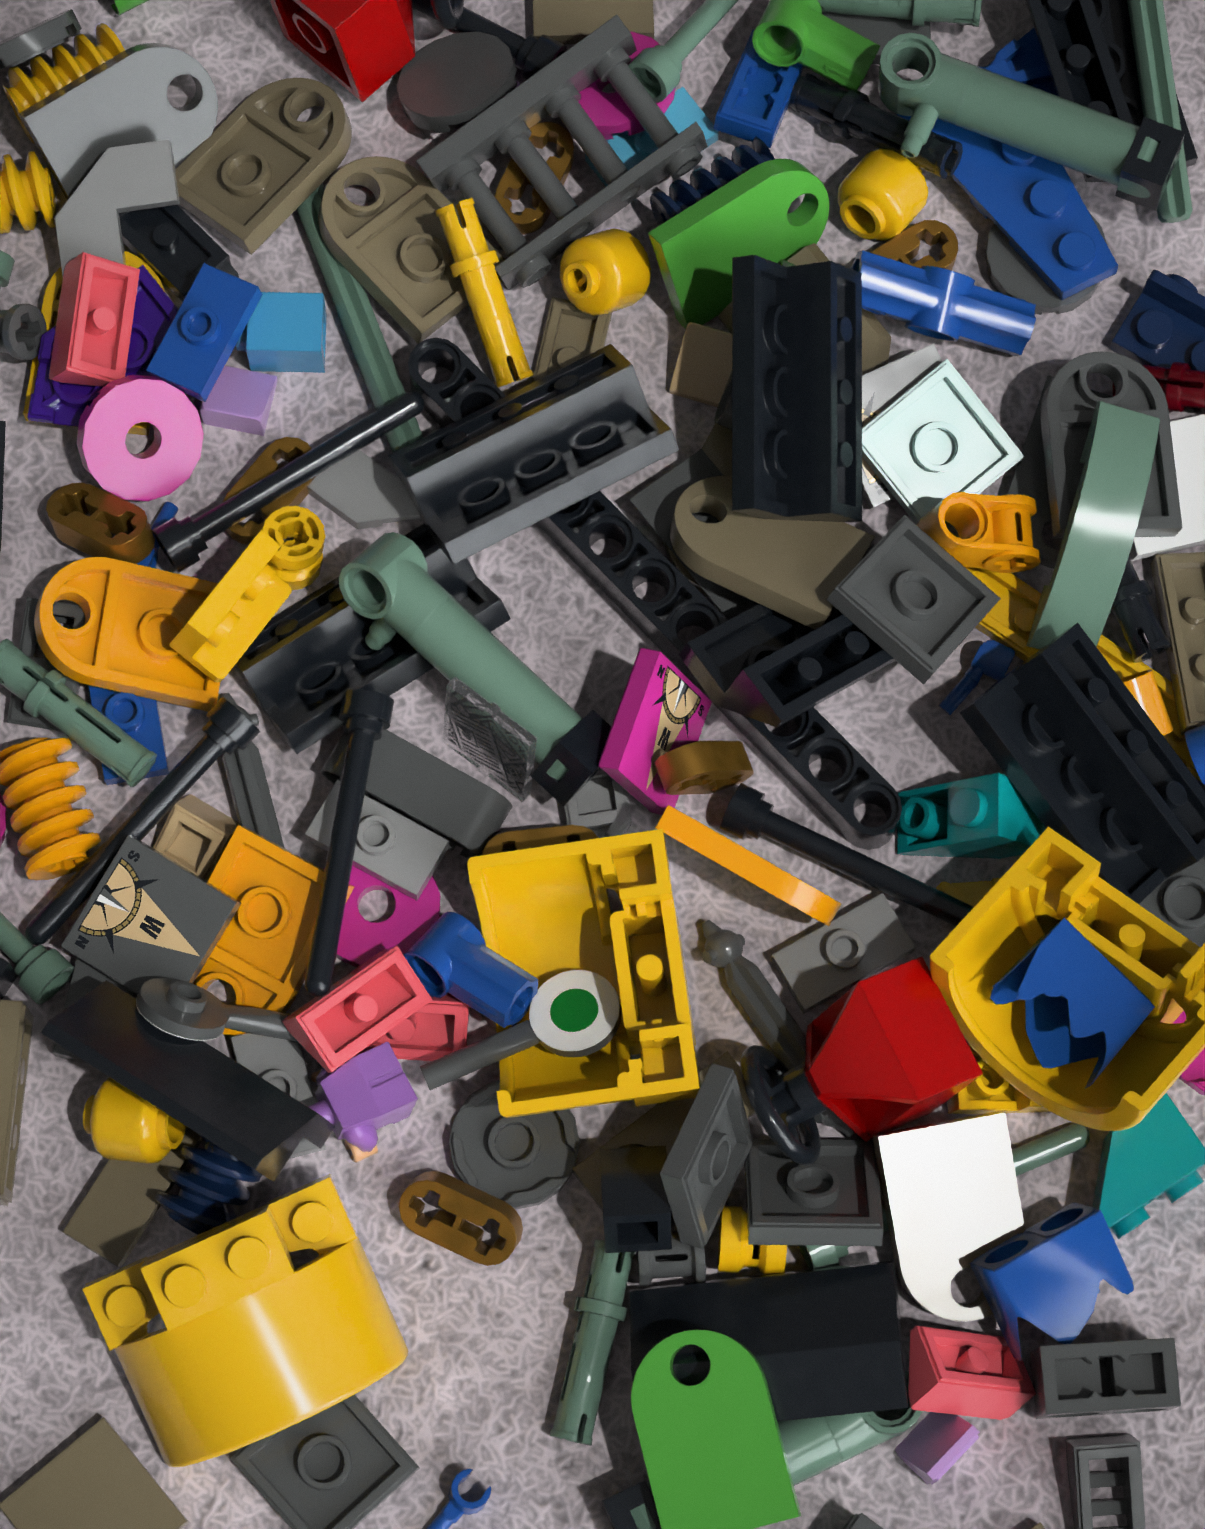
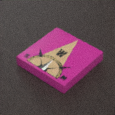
M641 648L638 652L598 763L603 771L644 807L658 815H663L668 805L675 808L679 795L666 794L654 762L660 756L675 748L698 742L712 703L661 651Z

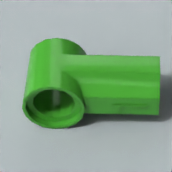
M770 0L752 37L755 51L767 63L778 67H789L799 63L849 91L853 89L858 90L880 48V45L822 15L821 5L818 0Z

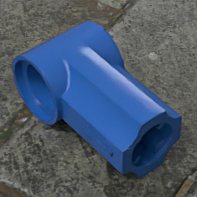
M455 912L442 914L403 954L431 997L441 998L450 993L503 1028L508 1025L515 1026L527 1014L531 1001L538 992V979L486 947L482 934L474 924Z

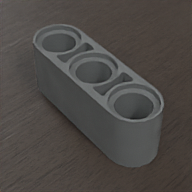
M388 730L382 731L381 739L374 740L365 795L449 841V849L454 850L456 845L463 849L460 855L465 858L481 856L486 844L496 836L512 809L511 802L486 784ZM345 733L339 739L320 771L333 784L337 780L341 782L349 737Z

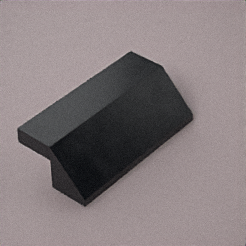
M1025 0L1057 96L1140 126L1144 116L1127 0ZM1177 97L1181 131L1185 132L1183 145L1186 166L1189 167L1195 165L1198 156ZM1083 173L1086 182H1105Z
M757 255L732 258V511L773 520L862 522V273L832 261L785 267Z
M609 344L388 456L433 540L454 565L679 451L672 429L649 408L633 365L613 345Z
M424 523L405 535L422 551L427 562L428 574L490 632L511 619L502 600L477 578L469 560L466 558L453 565L435 543ZM339 577L271 618L234 665V668L277 732L296 754L344 725L339 719L344 691L349 689H365L390 696L434 668L398 633L394 635L390 642L385 643L382 649L374 650L369 648L365 637L369 633V627L375 619L364 617L350 607L339 588Z
M757 604L687 642L678 654L716 706L774 727L786 723L895 661L893 657L838 609L834 611L828 623L814 630L761 604Z
M1079 623L1067 629L1006 674L960 712V715L1046 829L1049 826L1101 863L1099 877L1136 903L1140 904L1165 879L1197 863L1205 856L1204 789Z
M107 980L49 1020L41 1031L43 1035L273 1182L302 1138L321 1149L335 1128L332 1123L320 1114L206 1042L180 1038L155 1027L138 1011L136 998Z
M894 1260L631 1289L630 1342L632 1381L647 1353L665 1338L688 1330H709L736 1339L755 1356L765 1374L777 1422L908 1408L909 1401L900 1338L902 1323ZM696 1345L685 1346L674 1357V1373L682 1383L689 1386L697 1385L708 1376L710 1359L701 1347Z

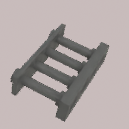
M618 15L612 17L416 160L426 177L441 193L450 187L453 191L459 189L466 199L473 198L477 215L508 256L505 261L495 267L497 274L508 290L519 283L525 288L539 281L551 270L552 264L550 261L565 251L576 239L590 233L669 174L673 179H676L692 170L703 157L700 152L708 147L704 133L697 122L678 134L642 83L628 67L631 62L629 56L636 52L637 49L632 34ZM597 79H600L602 82L609 81L658 147L655 152L630 170L626 168L579 103L581 99L579 92ZM548 115L552 118L559 117L608 184V186L579 207L529 140L532 133L530 128ZM498 151L502 154L509 153L558 220L557 223L529 243L479 176L482 170L480 165Z

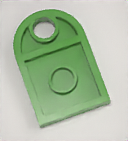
M791 159L769 160L749 169L648 232L675 317L685 329L689 322L700 325L707 323L718 316L732 302V258L757 255L778 263L781 259L787 261L808 245L817 244L825 229L829 215L828 193L819 178L797 161ZM805 194L800 206L787 214L791 203L797 197Z
M709 1330L679 1332L655 1345L644 1357L636 1371L631 1390V1407L661 1529H754L800 1517L801 1512L768 1384L755 1356L736 1339ZM688 1345L701 1347L710 1359L708 1376L703 1382L694 1386L682 1383L676 1377L673 1370L675 1355L680 1349Z

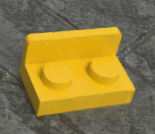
M262 530L241 553L169 644L171 648L217 683L227 676L292 592L291 587L276 575V571L267 564L281 545Z

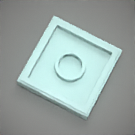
M948 359L940 362L862 427V458L916 525L923 516L947 496L958 492L980 494L1025 457Z

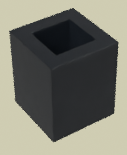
M627 1144L615 1149H599L605 1253L672 1249L671 1211L660 1176V1172L667 1159L666 1145L647 1147L641 1144Z

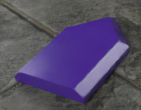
M144 265L137 268L140 269L125 377L130 375L149 376L146 369L179 310ZM54 326L41 337L38 354L39 365L27 418L28 421L78 427L79 419L87 405L90 407L93 399L99 395L98 391L103 387L61 383L49 379L56 326Z

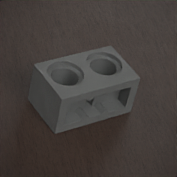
M1174 1338L1039 1346L1030 1352L1033 1387L1036 1393L1034 1396L1036 1419L1169 1411L1181 1406Z

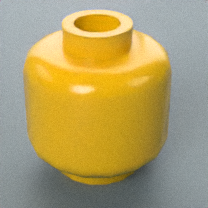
M877 149L867 153L840 183L837 193L840 215L846 227L861 238L881 241L890 240L899 235L924 208L928 199V187L920 167L901 154L887 149Z
M613 228L578 238L565 249L561 258L559 276L563 291L571 304L583 313L598 316L632 306L639 301L649 287L651 266L648 254L640 241L627 231Z
M110 1077L101 1084L96 1095H91L87 1099L84 1106V1130L86 1133L91 1134L95 1149L106 1159L158 1163L169 1154L171 1149H176L180 1146L185 1134L186 1126Z

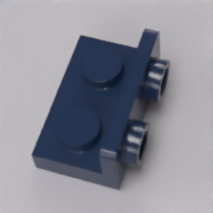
M1153 270L1145 283L1142 293L1113 338L1109 349L1127 356L1141 365L1171 368L1173 362L1188 363L1190 370L1205 371V297L1199 294L1197 288L1187 279L1176 274L1165 275L1158 270Z

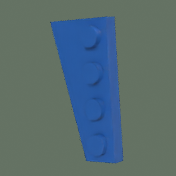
M1005 59L984 68L1016 80ZM899 115L908 120L911 118V116ZM940 119L936 120L932 132L958 141L963 147L961 161L955 172L951 175L953 180L970 197V203L985 219L990 218L1009 239L1010 246L1061 300L1117 274L1118 264L1063 165Z

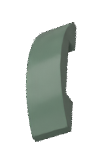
M1097 401L1080 463H1083L1084 467L1051 581L1049 585H1044L1026 646L1040 650L1076 623H1079L1094 645L1097 646L1116 597L1137 530L1151 474L1160 418Z

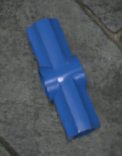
M864 250L857 252L855 260L850 269L862 273V309L873 314L906 322L905 327L913 332L945 341L957 342L958 339L1013 356L1022 355L1027 342L1031 339L1036 321V304L1004 295L1001 292H994L975 286V280L964 274L935 266L926 265L918 268Z

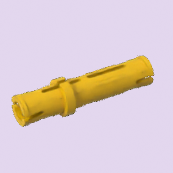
M473 198L459 201L455 205L463 228L460 226L453 204L437 209L435 212L440 219L455 262L450 265L453 278L460 277L495 379L494 384L499 388L514 382L506 358L509 360L516 381L531 377L534 374L530 370L494 264L499 262L496 250L489 251L474 207L475 202Z

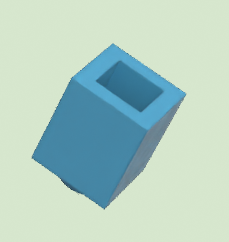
M262 292L263 295L236 344L237 351L247 352L250 370L261 372L325 373L327 313L324 294Z

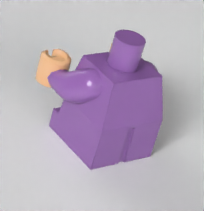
M385 1042L351 1058L331 1073H328L323 1067L321 1070L312 1073L311 1080L316 1082L318 1087L315 1093L318 1102L308 1107L335 1126L333 1131L337 1139H345L346 1150L351 1149L353 1154L351 1159L357 1163L378 1153L376 1130L408 1118L418 1098L389 1042Z

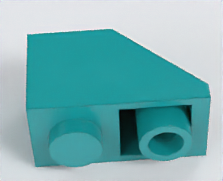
M1001 773L898 792L902 805V812L898 823L897 854L991 859L1019 856L1046 830V827L1009 778Z
M1167 1093L1163 1095L1140 1123L1126 1130L1110 1131L1104 1138L1092 1207L1101 1210L1109 1229L1113 1231L1118 1239L1151 1218L1144 1206L1165 1193L1170 1202L1174 1203L1204 1182L1197 1171L1205 1166V1147Z

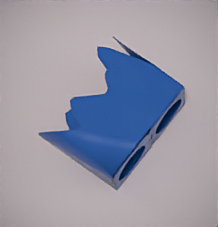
M1065 918L1046 932L992 986L994 988L990 996L995 1004H1007L1020 999L1025 1001V1030L1034 1054L1043 1068H1055L1098 1057V1061L1084 1089L1095 1082L1155 1008L1152 1002Z
M1072 1202L1024 1230L1025 1232L1013 1236L969 1263L1015 1359L1022 1361L1017 1325L1018 1317L1029 1321L1059 1343L1070 1344L1080 1334L1094 1312L1097 1294L1100 1293V1281L1104 1279L1118 1291L1127 1295L1134 1291L1133 1280L1101 1210Z

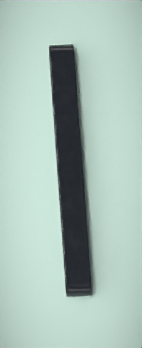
M438 337L426 339L417 344L410 353L408 368L411 391L417 392L423 397L424 410L442 428L464 418L467 413L482 409L506 396L458 346L447 339ZM432 367H443L452 372V376L448 380L437 384L430 383L421 377L425 371ZM601 491L580 500L579 503L581 505L572 513H555L537 522L536 524L711 700L678 655L686 645L677 636L681 629L686 626L695 625L709 631L728 621ZM610 538L618 541L624 549L615 557L605 558L594 553L591 546L600 539ZM651 581L663 586L667 594L659 601L647 602L637 597L634 589L643 582ZM716 706L848 842L857 848L870 850L880 848L890 841L896 831L902 812L899 795L814 707L793 718L798 725L797 732L790 736L782 737L770 732L763 722ZM817 759H831L839 765L843 775L836 781H820L813 776L809 765ZM865 803L875 804L882 808L886 814L887 822L880 827L871 828L864 826L855 817L854 809Z

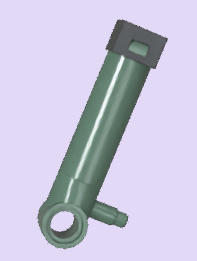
M900 34L889 40L881 53L878 78L880 99L886 108L894 113L911 116L904 132L905 138L900 147L901 153L906 157L915 158L919 155L922 146L928 141L936 120L940 119L1116 185L1118 187L1115 196L1151 210H1157L1179 158L1185 135L1184 131L1146 117L1143 118L1140 126L1134 125L943 54L931 39L922 34ZM909 68L919 71L923 74V77L918 80L909 81L903 80L896 73Z
M395 532L385 533L342 568L339 575V588L345 601L360 615L375 619L369 627V633L365 637L368 647L380 650L385 643L390 642L394 635L398 633L456 688L465 685V688L459 690L463 695L473 691L475 693L472 694L474 697H467L469 700L487 703H473L477 708L498 710L499 712L483 714H498L501 720L495 717L496 723L498 724L499 722L506 732L510 735L513 734L528 756L532 757L539 765L531 777L563 807L600 771L601 768L598 763L611 726L593 709L584 718L572 709L428 574L425 557L412 540L405 535ZM476 694L478 695V698H481L485 701L477 699ZM488 717L491 721L494 722V717ZM513 722L517 728L511 729V725L508 723ZM519 727L522 728V730H523V731L525 732V734L529 737V739L532 741V743L534 744V746L531 744V742L528 740V738L524 735V733L521 731V729H520ZM519 732H521V733L523 734V736H524V739L518 738V737L516 736V734H517L519 737H522V735L519 733ZM524 740L528 741L532 747H525Z
M905 1370L907 1393H908L909 1372H907V1371ZM908 1404V1408H905L902 1417L893 1421L883 1420L874 1411L778 1421L793 1485L795 1486L894 1437L902 1435L917 1422L923 1411L913 1410L910 1404ZM644 1480L602 1500V1507L613 1529H661L649 1480Z

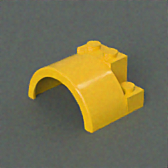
M1048 826L930 954L931 977L940 989L966 1041L1008 1083L1040 1106L1071 1122L1102 1131H1122L1140 1123L1205 1048V943L1199 947L1099 877L1101 863ZM1042 915L1051 916L1060 921L1063 918L1067 919L1155 1006L1095 1082L1086 1089L1084 1088L1094 1070L1098 1057L1055 1068H1043L1034 1054L1025 1030V1001L1020 999L1007 1004H995L990 998L994 988L992 986L1044 935L1036 919ZM1184 1011L1186 1014L1184 1023L1174 1024L1173 1022Z
M663 829L470 857L467 861L469 882L474 894L486 947L538 979V989L548 979L562 972L587 970L597 973L607 979L614 987L622 1011L620 1026L615 1036L606 1046L595 1053L583 1057H563L553 1054L539 1043L500 1060L499 1091H496L499 1113L505 1118L629 1100H634L636 1106L696 1098L700 1089L695 1052L696 1040L679 921L674 904ZM608 889H612L618 894L624 909L623 911L611 913ZM529 1009L527 1014L517 1024L529 1020ZM496 1023L497 1033L512 1027V1025H508L503 1028ZM631 1053L632 1055L641 1054L639 1059H632Z
M330 1174L274 1198L259 1208L150 1257L146 1256L88 1282L82 1289L109 1351L115 1350L165 1464L169 1467H184L221 1456L308 1419L380 1380L401 1365L409 1352ZM313 1249L319 1254L315 1259L295 1269L289 1252ZM160 1313L166 1328L148 1333L147 1325L149 1321Z

